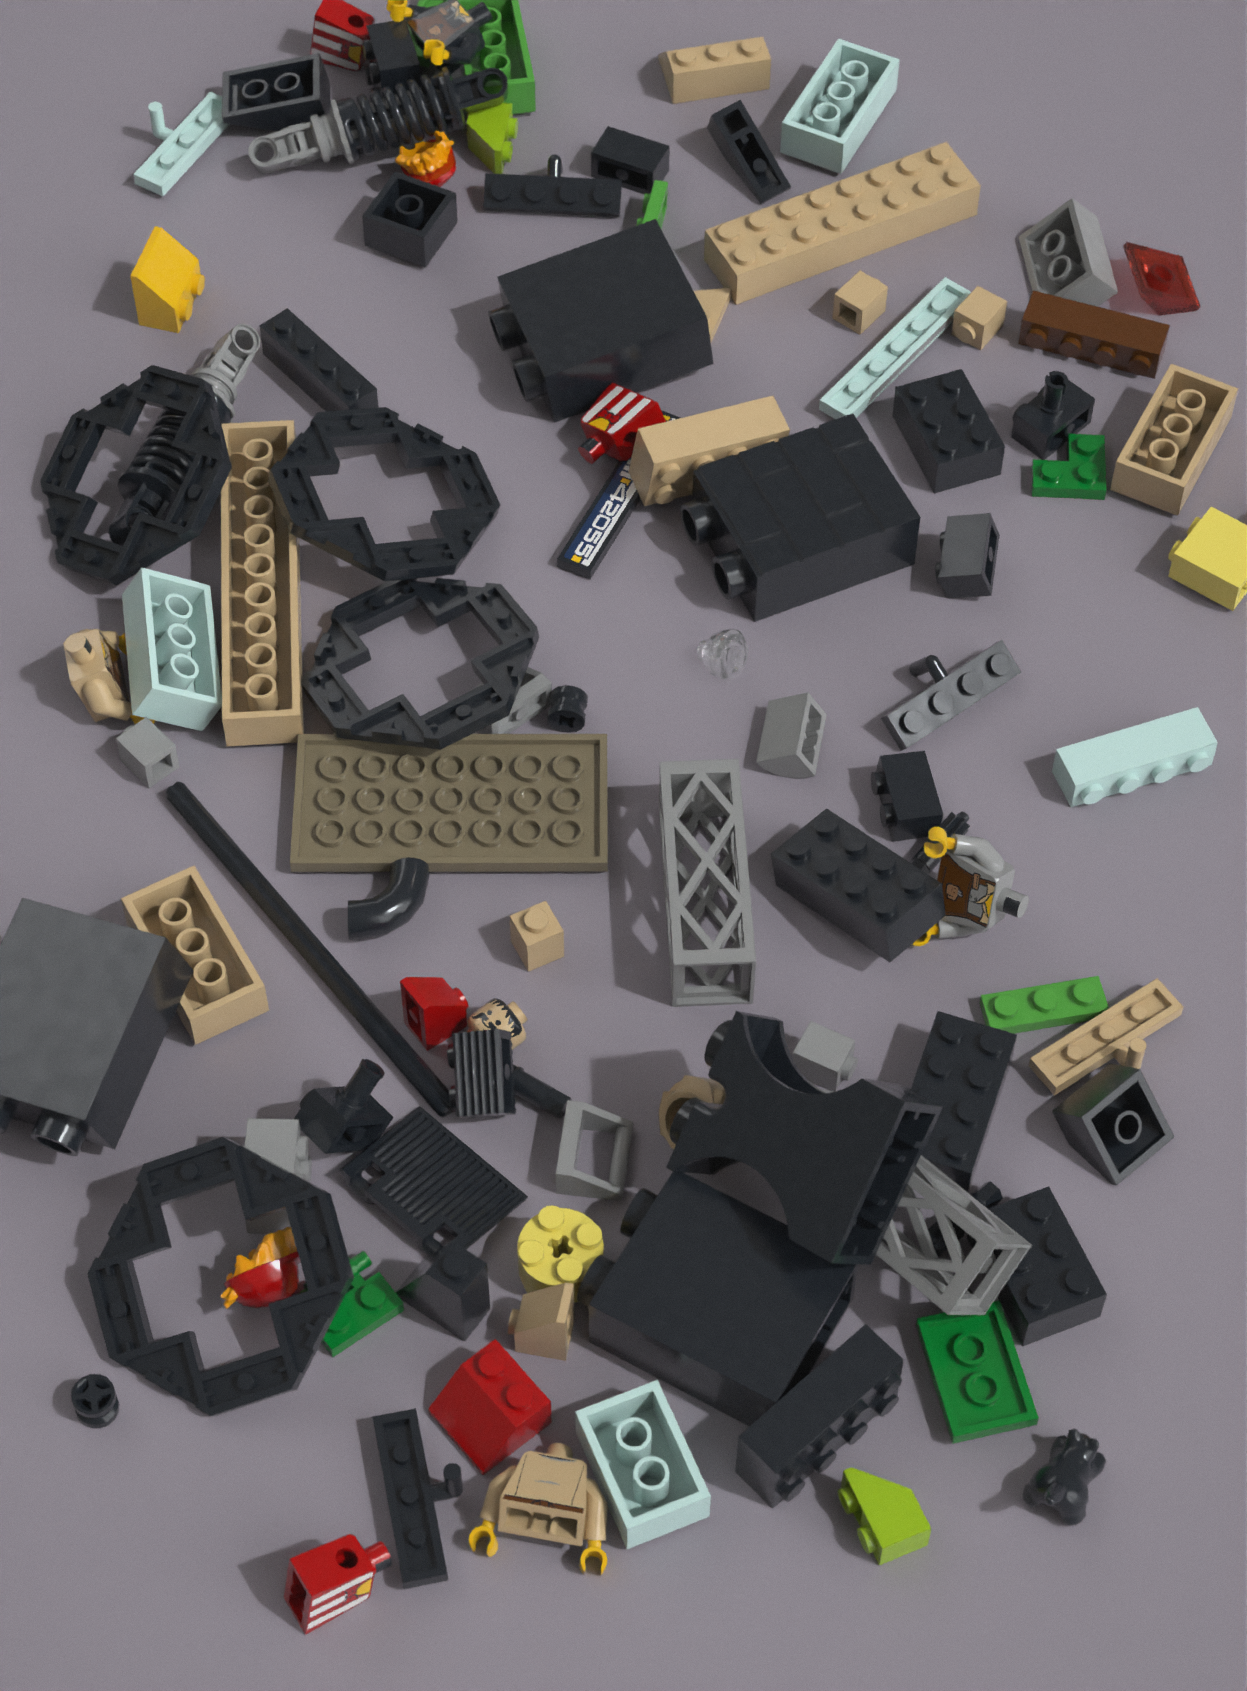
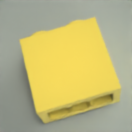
M1211 506L1202 518L1197 516L1193 520L1183 542L1178 540L1172 547L1168 556V560L1172 561L1168 577L1233 611L1247 594V525Z

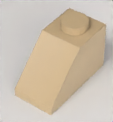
M562 1283L523 1294L520 1309H512L508 1325V1335H514L515 1352L566 1361L575 1322L574 1284Z

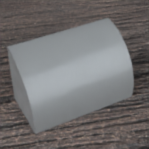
M809 692L769 700L756 763L763 769L787 778L815 776L827 714Z

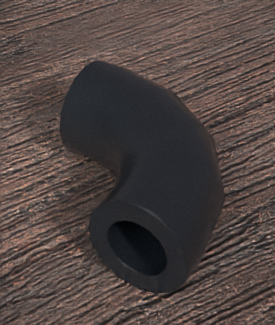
M407 857L398 859L390 865L389 883L380 894L364 900H348L349 940H362L387 935L408 923L424 902L429 881L428 864L418 858Z

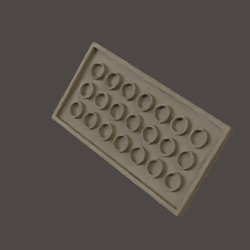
M298 734L290 852L291 872H390V865L394 861L407 857L425 861L429 866V872L608 871L607 734H471L441 750L337 738L335 734Z

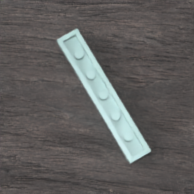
M945 277L820 399L819 410L834 419L852 413L857 418L953 323L955 309L967 298L971 291Z

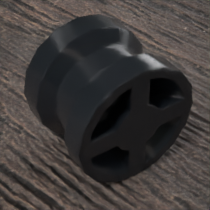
M569 685L554 688L550 693V705L552 707L548 711L547 722L550 727L567 733L581 730L585 726L586 714L584 713L588 704L586 692L578 687Z
M101 1374L86 1375L75 1383L71 1392V1400L78 1420L89 1428H103L111 1424L119 1413L120 1405L113 1383Z

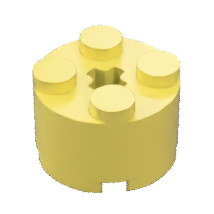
M553 1205L542 1208L539 1214L535 1215L525 1224L517 1243L519 1276L526 1292L529 1293L562 1283L574 1284V1303L578 1302L577 1295L585 1274L598 1256H604V1243L600 1227L588 1216L576 1210L559 1208Z

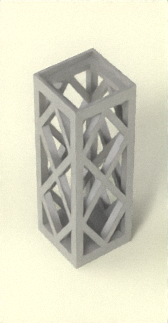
M739 759L660 762L659 820L672 1007L753 1004L756 952ZM708 817H727L728 819L719 831ZM681 818H690L685 826L679 820ZM698 825L701 826L713 841L707 852L692 836ZM685 846L699 861V865L693 875L689 873L678 859ZM722 851L726 858L721 866L718 867L714 860ZM731 868H732L733 884H732L731 881L726 877V876L728 875V873L730 872ZM708 872L712 880L704 891L699 884ZM678 877L685 885L680 895L678 887ZM719 888L723 890L735 905L728 919L712 900ZM692 895H694L698 902L692 912L689 913L685 906ZM705 910L721 928L714 942L698 924ZM692 934L704 949L687 950L684 943L689 935ZM729 938L733 943L732 947L722 949ZM733 964H740V984L721 985ZM720 965L712 979L701 966ZM685 966L702 986H684Z
M822 1090V1091H824V1092H826V1093L835 1092V1091ZM921 1155L898 1206L907 1208L920 1247L895 1228L893 1220H891L876 1255L946 1314L985 1315L1032 1244ZM913 1189L924 1198H916ZM920 1208L932 1209L934 1211L951 1260L938 1259ZM951 1220L976 1240L975 1246L966 1259ZM994 1249H1002L1003 1251L996 1260L993 1252ZM986 1273L976 1291H971L968 1287L977 1274Z

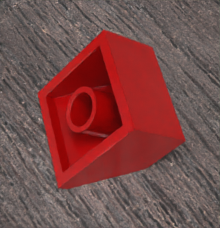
M496 1339L459 1366L428 1408L429 1414L483 1476L552 1423L550 1399Z

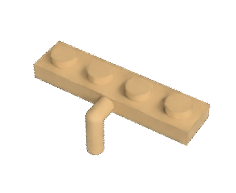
M1156 978L1032 1056L1029 1061V1067L1054 1096L1113 1058L1122 1066L1140 1069L1147 1046L1143 1039L1181 1016L1183 1005Z

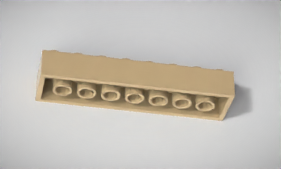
M944 142L706 229L704 260L722 286L731 289V299L737 305L976 216L981 185L950 145Z

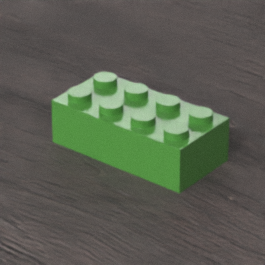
M458 0L466 11L483 2L493 18L479 28L485 41V46L475 55L470 64L460 67L461 76L488 68L500 69L507 77L509 89L508 96L503 103L512 104L513 114L536 112L535 79L518 0ZM490 80L486 82L483 89L489 94H496L502 89V84L497 80Z

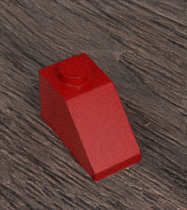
M405 977L400 980L404 1024L426 1051L447 1040L453 1033H458L467 1027L466 1009L469 1008L468 1002L464 994L457 987L452 989L443 977Z

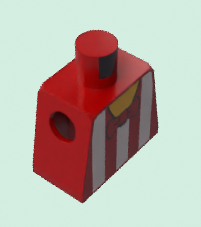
M323 0L314 16L310 55L320 53L324 64L353 71L361 70L366 61L362 40H367L366 25L375 24L374 17L343 0Z
M615 383L610 384L581 418L580 425L587 440L578 448L580 455L590 464L596 462L603 454L619 461L628 460L632 457L638 429L666 422L659 403Z
M348 1534L290 1558L283 1598L304 1634L306 1635L367 1600L371 1595L374 1575L392 1566L390 1553L382 1541H378L363 1549L356 1536Z

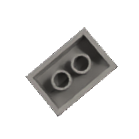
M1073 198L1019 236L1032 291L1097 307L1118 293L1098 218Z

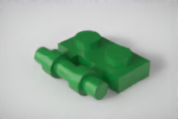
M361 1251L351 1259L349 1258L354 1279L349 1287L351 1290L346 1293L322 1340V1344L332 1357H335L404 1311V1303L380 1272L367 1280H364L360 1275L362 1271L372 1265L365 1251ZM306 1283L303 1284L304 1289L297 1294L308 1291Z

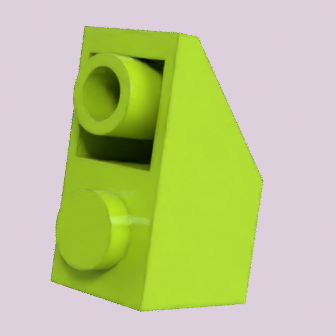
M502 103L469 113L467 119L468 148L494 174H503L505 162L510 163L512 159L513 143L510 142V139H516L518 132V118H513L511 103Z
M853 1467L843 1470L841 1487L838 1489L839 1500L848 1515L854 1514L860 1526L857 1528L860 1543L867 1554L873 1552L879 1566L928 1545L932 1528L912 1489Z

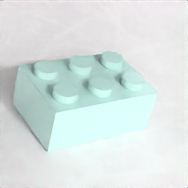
M658 1380L575 1411L576 1435L600 1490L607 1501L608 1508L626 1549L710 1517L711 1495Z

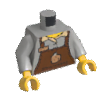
M933 827L928 831V839L939 842L936 844L925 842L924 853L930 858H940L936 880L942 883L946 916L912 945L923 946L927 944L931 935H936L937 939L986 932L1004 919L1006 914L1016 918H1021L1028 907L1029 897L1011 890L1015 870L1011 864L1003 860L1002 856L988 840L958 834L947 837L946 831L941 827Z

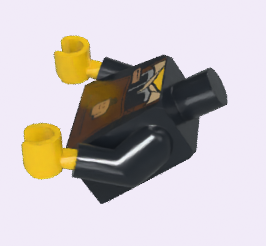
M388 0L386 6L393 21L401 22L406 17L407 25L416 45L423 52V56L428 58L438 71L446 66L450 74H453L462 65L470 64L475 55L484 48L485 41L479 28L493 19L489 9L483 2H480L468 11L465 10L458 0H447L432 7L412 4L407 7V0Z

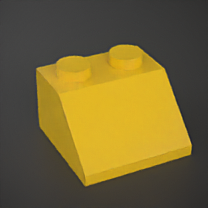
M154 227L130 275L139 325L179 333L184 321H188L191 317L193 302L196 296H200L204 289L205 278L200 273L199 259L162 227Z

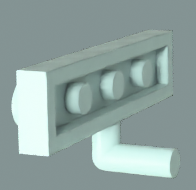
M210 92L175 130L165 127L162 104L160 102L149 104L153 135L164 142L133 174L136 185L161 196H164L228 127L229 124L224 123L222 120V96Z

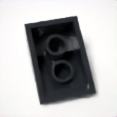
M320 53L223 72L222 120L224 123L278 132L292 125L308 123L312 115L317 114V116L321 117L331 113L330 80Z

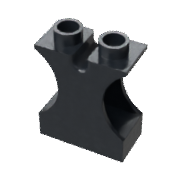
M736 1011L732 1020L724 1021L712 1033L704 1055L705 1063L711 1067L708 1076L723 1086L725 1100L723 1104L706 1103L694 1097L680 1107L670 1128V1139L676 1146L666 1168L673 1172L715 1175L724 1168L742 1162L762 1175L777 1194L786 1216L790 1240L830 1263L871 1265L943 1107L901 1084L863 1078L842 1090L826 1093L813 1085L795 1064L786 1043L783 1021L774 1017Z

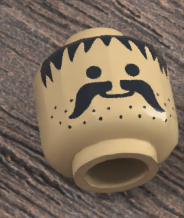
M493 998L468 1017L467 1024L469 1030L466 1032L493 1029L510 1031L513 1050L526 1039V1032L522 1024L528 1021V1019L514 1001L507 1005L504 1001Z

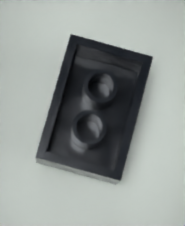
M962 369L895 387L892 416L934 494L1001 475L1005 445Z
M1049 1186L988 1209L1032 1244L997 1296L1022 1346L1101 1316L1107 1293ZM968 1234L967 1239L973 1249L976 1240ZM994 1249L993 1252L996 1260L1003 1251L1002 1249Z

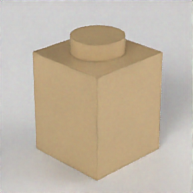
M859 270L834 294L832 318L861 335L885 312L888 286Z
M977 286L955 309L951 335L964 343L982 350L1004 326L1007 301Z
M547 901L510 915L511 943L528 972L564 957V931Z

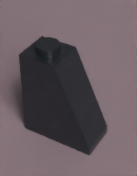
M450 1241L423 1259L395 1293L402 1301L461 1340L466 1341L490 1311L487 1263L455 1242Z

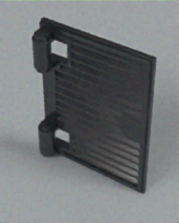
M421 1106L340 1169L341 1175L345 1177V1182L352 1191L366 1203L376 1204L417 1239L418 1247L428 1256L443 1247L434 1238V1234L442 1227L456 1237L452 1240L453 1242L467 1250L528 1199L525 1193ZM370 1165L383 1175L372 1185L362 1177V1172Z

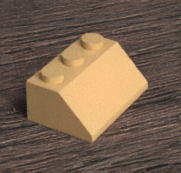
M764 37L683 48L658 54V60L673 104L770 89L771 57Z

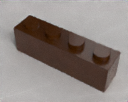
M1033 290L1022 318L1018 344L1155 379L1165 351L1170 325Z

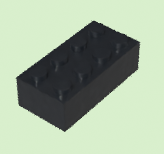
M827 808L771 853L776 886L889 963L946 916L942 883Z
M937 1011L910 1089L943 1107L921 1155L968 1193L1013 1058L1017 1034Z
M867 1324L862 1326L738 1436L735 1472L772 1509L783 1499L786 1502L794 1499L805 1486L804 1480L814 1471L822 1473L835 1460L837 1456L835 1452L846 1442L849 1445L857 1442L868 1428L867 1423L877 1414L883 1417L894 1408L899 1400L897 1395L899 1386L902 1383L901 1373L904 1359Z

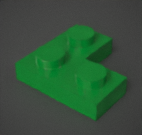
M1068 434L1067 461L1033 459L1031 468L1032 497L1105 500L1107 491L1105 435Z

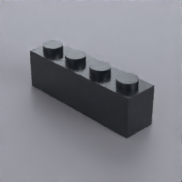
M288 308L259 325L263 355L324 411L379 408L377 388Z

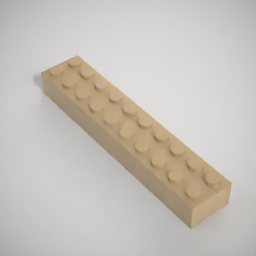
M294 420L225 423L221 425L232 466L221 490L222 722L226 746L297 743L298 734H304L303 687L301 684L300 543L298 537L290 534L268 481L271 468L277 461L283 459L287 449L296 439Z

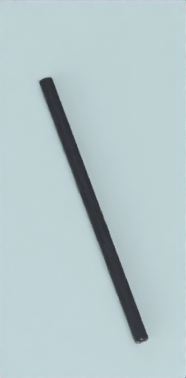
M176 782L173 786H169L166 790L168 801L438 1116L446 1117L455 1110L452 1109L447 1087L195 795L182 782Z

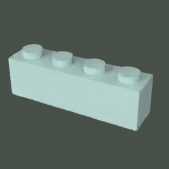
M1196 707L1058 748L1055 753L1052 773L1070 807L1084 803L1093 804L1110 795L1130 793L1143 785L1153 782L1163 783L1170 780L1173 776L1190 771H1202L1212 765L1218 742L1199 708Z

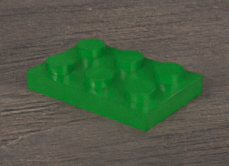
M1000 1300L994 1301L985 1315H948L943 1312L916 1319V1330L952 1444L1037 1425L1039 1417Z

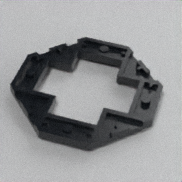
M151 365L140 372L141 377L129 386L122 383L100 397L101 403L89 411L83 408L71 416L40 480L42 492L47 495L50 506L46 509L51 534L55 535L58 548L55 550L58 564L66 569L117 586L138 573L141 567L146 568L201 534L232 469L213 388L204 379ZM145 404L185 415L171 446L182 453L195 456L165 521L139 513L123 546L85 534L84 531L98 502L89 496L75 491L104 430H110L130 437Z
M387 407L317 412L306 431L298 435L287 449L283 459L277 461L271 468L268 478L290 534L382 581L454 575L493 522L501 505L477 453L464 446L461 449H456L442 442L444 436L420 424H417L415 428L398 419L399 413ZM395 443L406 469L440 466L459 508L434 510L432 512L430 523L437 538L375 544L364 517L328 520L310 476L338 474L340 461L334 450L336 447Z
M417 578L386 581L335 606L330 617L332 624L328 633H323L314 653V664L310 671H306L301 684L305 695L337 738L441 750L509 716L539 640V633L534 622L502 584L486 583L484 587L467 586L465 580L436 578L435 583L417 581ZM420 606L437 627L471 611L498 643L499 646L471 659L472 669L484 685L422 716L418 714L404 694L368 710L342 676V674L371 660L369 649L359 636Z
M220 1137L143 1164L136 1178L138 1183L127 1203H123L108 1232L110 1237L100 1257L94 1259L87 1273L109 1358L144 1375L147 1380L173 1395L184 1398L210 1416H218L297 1390L354 1279L331 1194L226 1137ZM235 1181L245 1220L252 1221L286 1209L308 1291L268 1304L280 1347L205 1371L194 1331H186L154 1342L133 1261L172 1248L161 1206Z

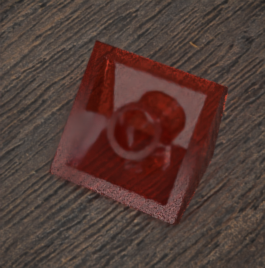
M1126 242L1123 245L1140 297L1159 316L1194 312L1201 307L1183 256Z

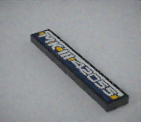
M662 411L666 422L681 418ZM631 458L617 463L558 556L557 567L587 579L592 578L641 499L628 472Z

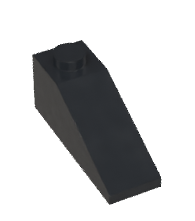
M741 99L711 115L707 126L709 133L723 157L761 204L791 189L790 183Z

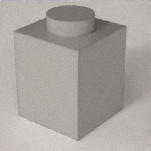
M147 717L137 724L127 727L116 738L121 762L148 788H151L180 767L175 744Z
M813 1021L809 1022L792 1056L801 1073L810 1082L831 1091H837L843 1079L847 1081L851 1079L858 1063V1058L853 1056L855 1048L854 1039Z

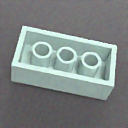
M838 39L782 121L780 152L842 174L897 90L900 59Z
M141 567L122 593L132 715L203 731L222 707L210 585Z

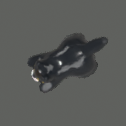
M1077 1429L1069 1430L1067 1436H1058L1052 1444L1048 1464L1043 1465L1034 1472L1030 1482L1025 1485L1023 1491L1025 1503L1030 1507L1045 1504L1052 1509L1058 1510L1063 1523L1068 1526H1075L1081 1523L1086 1517V1505L1089 1501L1088 1485L1103 1471L1106 1464L1104 1455L1097 1452L1099 1448L1098 1440L1091 1438L1087 1434L1080 1433Z

